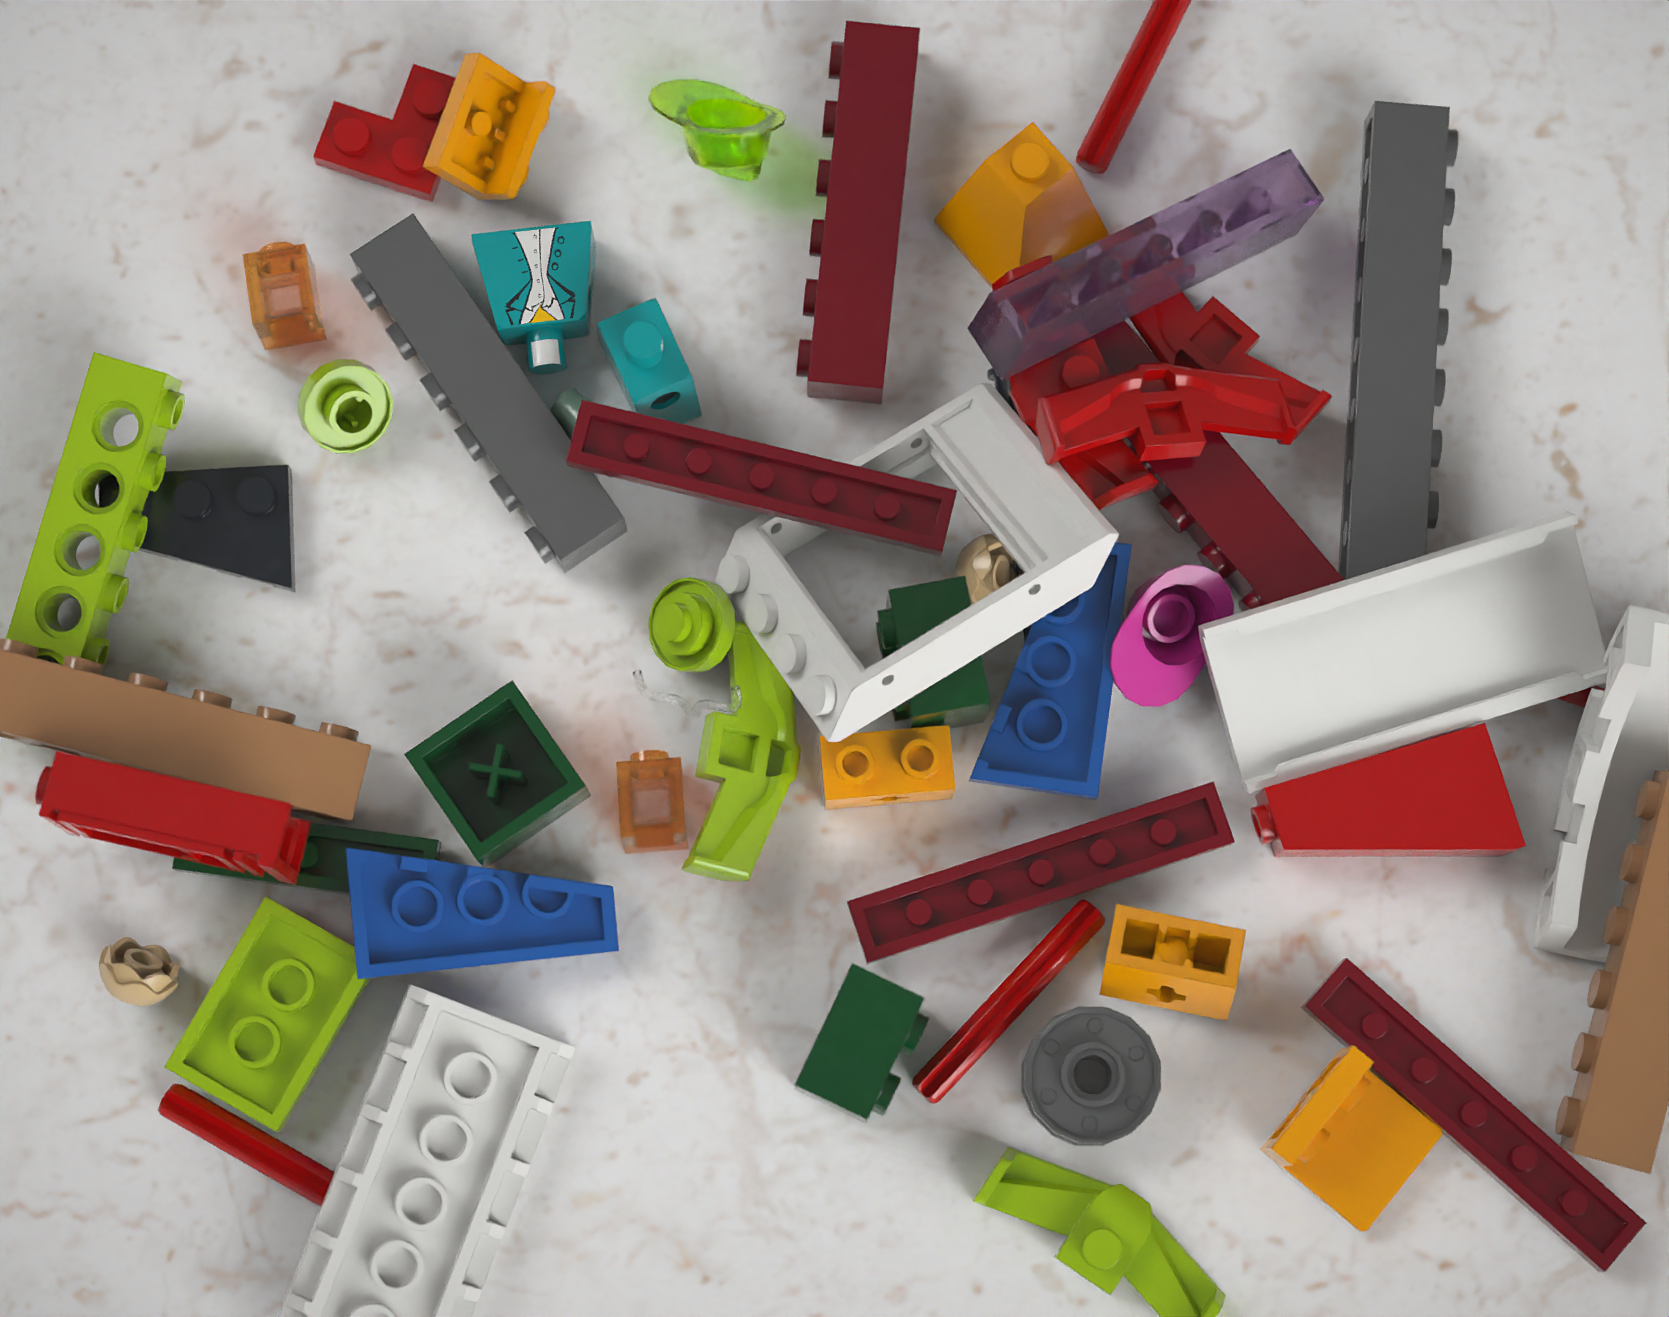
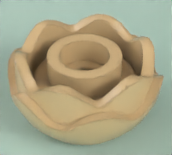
M993 533L984 534L972 540L961 550L957 560L955 577L966 576L971 605L1017 578L1012 567L1015 560Z
M124 937L113 946H106L101 953L99 960L101 979L107 991L125 1003L137 1006L155 1004L170 995L179 984L177 983L179 963H172L168 952L162 946L147 945L142 947L134 939Z

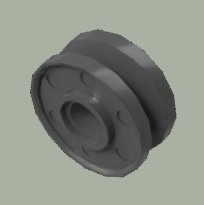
M1079 1006L1054 1016L1031 1040L1021 1064V1092L1031 1116L1051 1136L1075 1146H1103L1133 1133L1152 1113L1161 1090V1061L1151 1037L1131 1017L1108 1007ZM1084 1059H1092L1099 1062L1105 1068L1107 1084L1101 1093L1088 1094L1076 1086L1073 1071L1077 1062Z

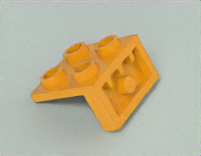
M1352 1045L1341 1048L1260 1150L1355 1229L1367 1231L1441 1138L1442 1130L1368 1069L1374 1062Z

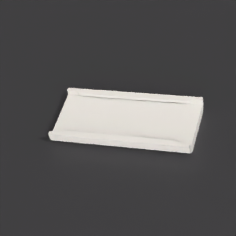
M1565 511L1199 625V639L1235 767L1243 788L1251 794L1271 785L1350 763L1606 683L1608 666L1604 665L1606 651L1574 525L1578 524L1576 515Z
M409 985L278 1317H472L575 1047L430 991Z

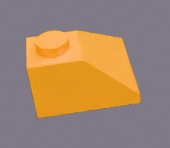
M1034 122L1030 123L989 156L934 218V223L991 288L992 284L1008 271L1048 255H1052L1055 279H1057L1108 238L1109 235L1075 169Z

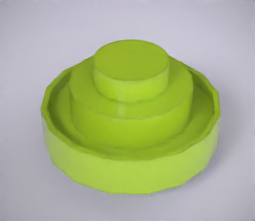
M337 359L320 366L306 379L299 393L297 412L303 429L320 447L334 453H356L370 447L384 435L392 419L393 398L389 385L371 366L355 359Z
M691 577L674 580L664 587L653 602L648 620L649 640L655 655L667 667L683 672L708 671L720 663L731 648L736 630L735 610L728 594L716 583Z

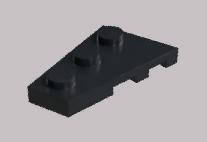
M289 465L165 471L158 489L155 492L149 490L141 515L147 516V531L138 551L176 561L181 560L211 568L224 574L252 579L296 593L292 469ZM109 475L98 483L99 506L101 508L110 506L119 495V482L115 475Z

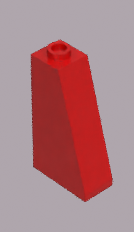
M1486 723L1265 787L1255 795L1258 806L1251 807L1250 809L1256 835L1262 845L1270 843L1274 857H1500L1526 846Z

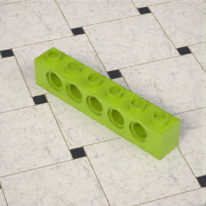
M93 352L6 639L37 647L39 649L37 659L48 661L51 658H55L60 665H63L64 658L67 655L91 660L104 665V667L106 665L110 651V640L104 637L111 614H118L121 611L127 597L129 579L123 575L130 552H138L147 531L148 519L147 516L141 515L149 490L155 492L164 476L166 456L161 454L167 431L168 429H176L184 410L185 395L179 393L182 382L167 373ZM134 414L138 421V433L129 444L118 446L114 440V427L123 416ZM115 475L120 486L119 495L110 506L101 508L95 499L96 486L104 477ZM95 536L101 548L100 557L95 565L83 570L77 562V548L85 538ZM75 597L81 605V619L76 627L65 631L58 622V610L66 599Z

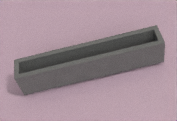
M412 213L352 252L350 256L359 274L350 279L355 289L371 311L381 305L392 320L393 324L387 327L385 331L403 359L407 361L416 355L428 374L419 379L439 411L450 405L463 425L456 428L454 432L471 458L476 462L485 456L497 473V476L491 479L489 483L506 509L511 513L520 507L533 525L524 534L541 560L546 564L555 558L566 573L626 533L628 530L623 515L594 473L567 466L566 458L571 440L416 216Z

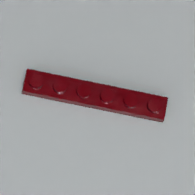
M581 400L566 458L568 467L941 556L957 493L955 489Z
M1213 781L847 901V906L868 965L1230 846L1235 843Z
M1348 958L1342 959L1301 1006L1309 1016L1344 1047L1354 1045L1374 1062L1369 1068L1440 1128L1442 1134L1598 1272H1606L1647 1223Z

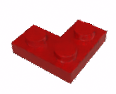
M413 64L393 119L334 101L313 155L316 165L433 203L442 178L424 168L423 164L456 77Z

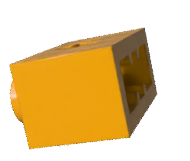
M949 725L852 733L839 742H828L824 736H820L825 810L952 799L954 795L955 779Z
M1117 904L1099 995L1227 1021L1237 987L1246 930Z

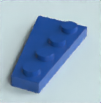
M1115 542L1093 587L1032 623L969 782L1094 800L1098 798L1114 681L1109 665L1111 644L1122 621L1132 544Z
M345 847L358 979L619 951L614 891L611 885Z

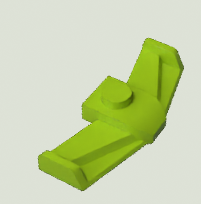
M735 620L736 630L731 648L728 651L732 715L714 711L705 716L695 777L717 782L720 785L691 852L681 869L688 873L721 881H749L789 786L796 781L801 747L797 742L794 692L746 624Z
M1007 1147L972 1200L978 1204L1067 1236L1054 1258L1108 1295L1113 1293L1124 1276L1160 1317H1217L1222 1309L1226 1295L1154 1216L1150 1203L1123 1184L1111 1185Z

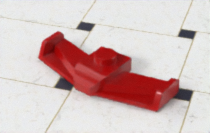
M1142 234L1101 278L1160 362H1170L1175 366L1279 379L1297 429L1294 440L1301 435L1330 402L1332 396L1324 390L1320 392L1248 355L1258 343L1260 336L1214 296L1197 312L1149 246V240L1145 235Z
M1052 255L1016 267L992 284L1012 387L1009 395L1021 420L1026 425H1029L1036 435L1039 398L1111 376L1094 337L1069 347L1053 269ZM1122 439L1078 452L1059 460V464L1098 510L1153 489L1159 483L1155 476L1146 470Z
M1170 362L1137 364L1132 370L1039 398L1036 418L1037 435L1047 465L1059 462L1060 458L1132 436L1139 461L1200 456L1206 444L1203 430L1276 439L1278 444L1291 445L1297 434V429L1279 379L1175 366Z

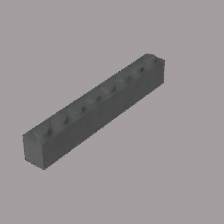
M1375 101L1364 121L1338 573L1344 580L1430 554L1426 552L1427 529H1434L1438 519L1439 494L1438 491L1429 490L1431 467L1437 468L1439 466L1442 453V431L1433 429L1434 406L1440 407L1442 405L1446 383L1445 370L1436 368L1437 346L1445 345L1449 325L1448 309L1439 308L1440 285H1448L1452 267L1451 248H1442L1443 226L1451 225L1455 208V190L1446 188L1447 166H1454L1458 150V130L1449 129L1450 107Z

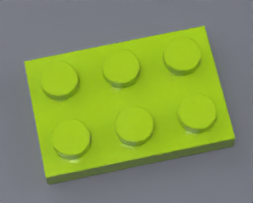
M265 896L164 1068L270 1129L281 1133L371 979L357 978L354 946Z

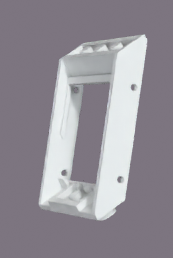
M980 383L847 464L909 479L915 478L937 464L1023 570L1024 574L866 670L783 558L828 529L762 514L736 530L726 556L720 562L715 581L728 594L734 609L827 741L839 742L1093 587L1119 533L1058 462L1051 465L1046 464L1039 439L991 383Z

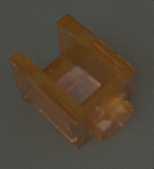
M274 242L263 246L258 252L242 254L252 324L265 350L327 340L321 315L315 267L305 243L294 245L289 242Z
M645 750L631 754L630 761L616 762L620 838L625 854L689 849L681 757L669 758V754L666 751Z

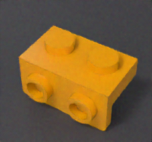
M481 53L465 54L423 167L478 200L514 199L528 177V164L539 134L549 120V107L556 88L546 81L525 82Z

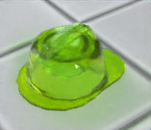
M677 79L660 83L651 89L648 99L655 111L681 125L688 155L695 165L712 170L720 175L746 182L758 178L762 162L765 160L769 150L771 133L783 126L786 121V115L777 108L760 104L719 84L701 80Z

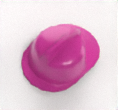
M1184 564L1148 579L1135 590L1128 602L1126 618L1119 626L1111 644L1109 663L1114 684L1126 699L1140 706L1161 707L1177 700L1192 685L1206 664L1199 639L1198 626L1234 614L1235 607L1231 589L1220 574L1203 565Z

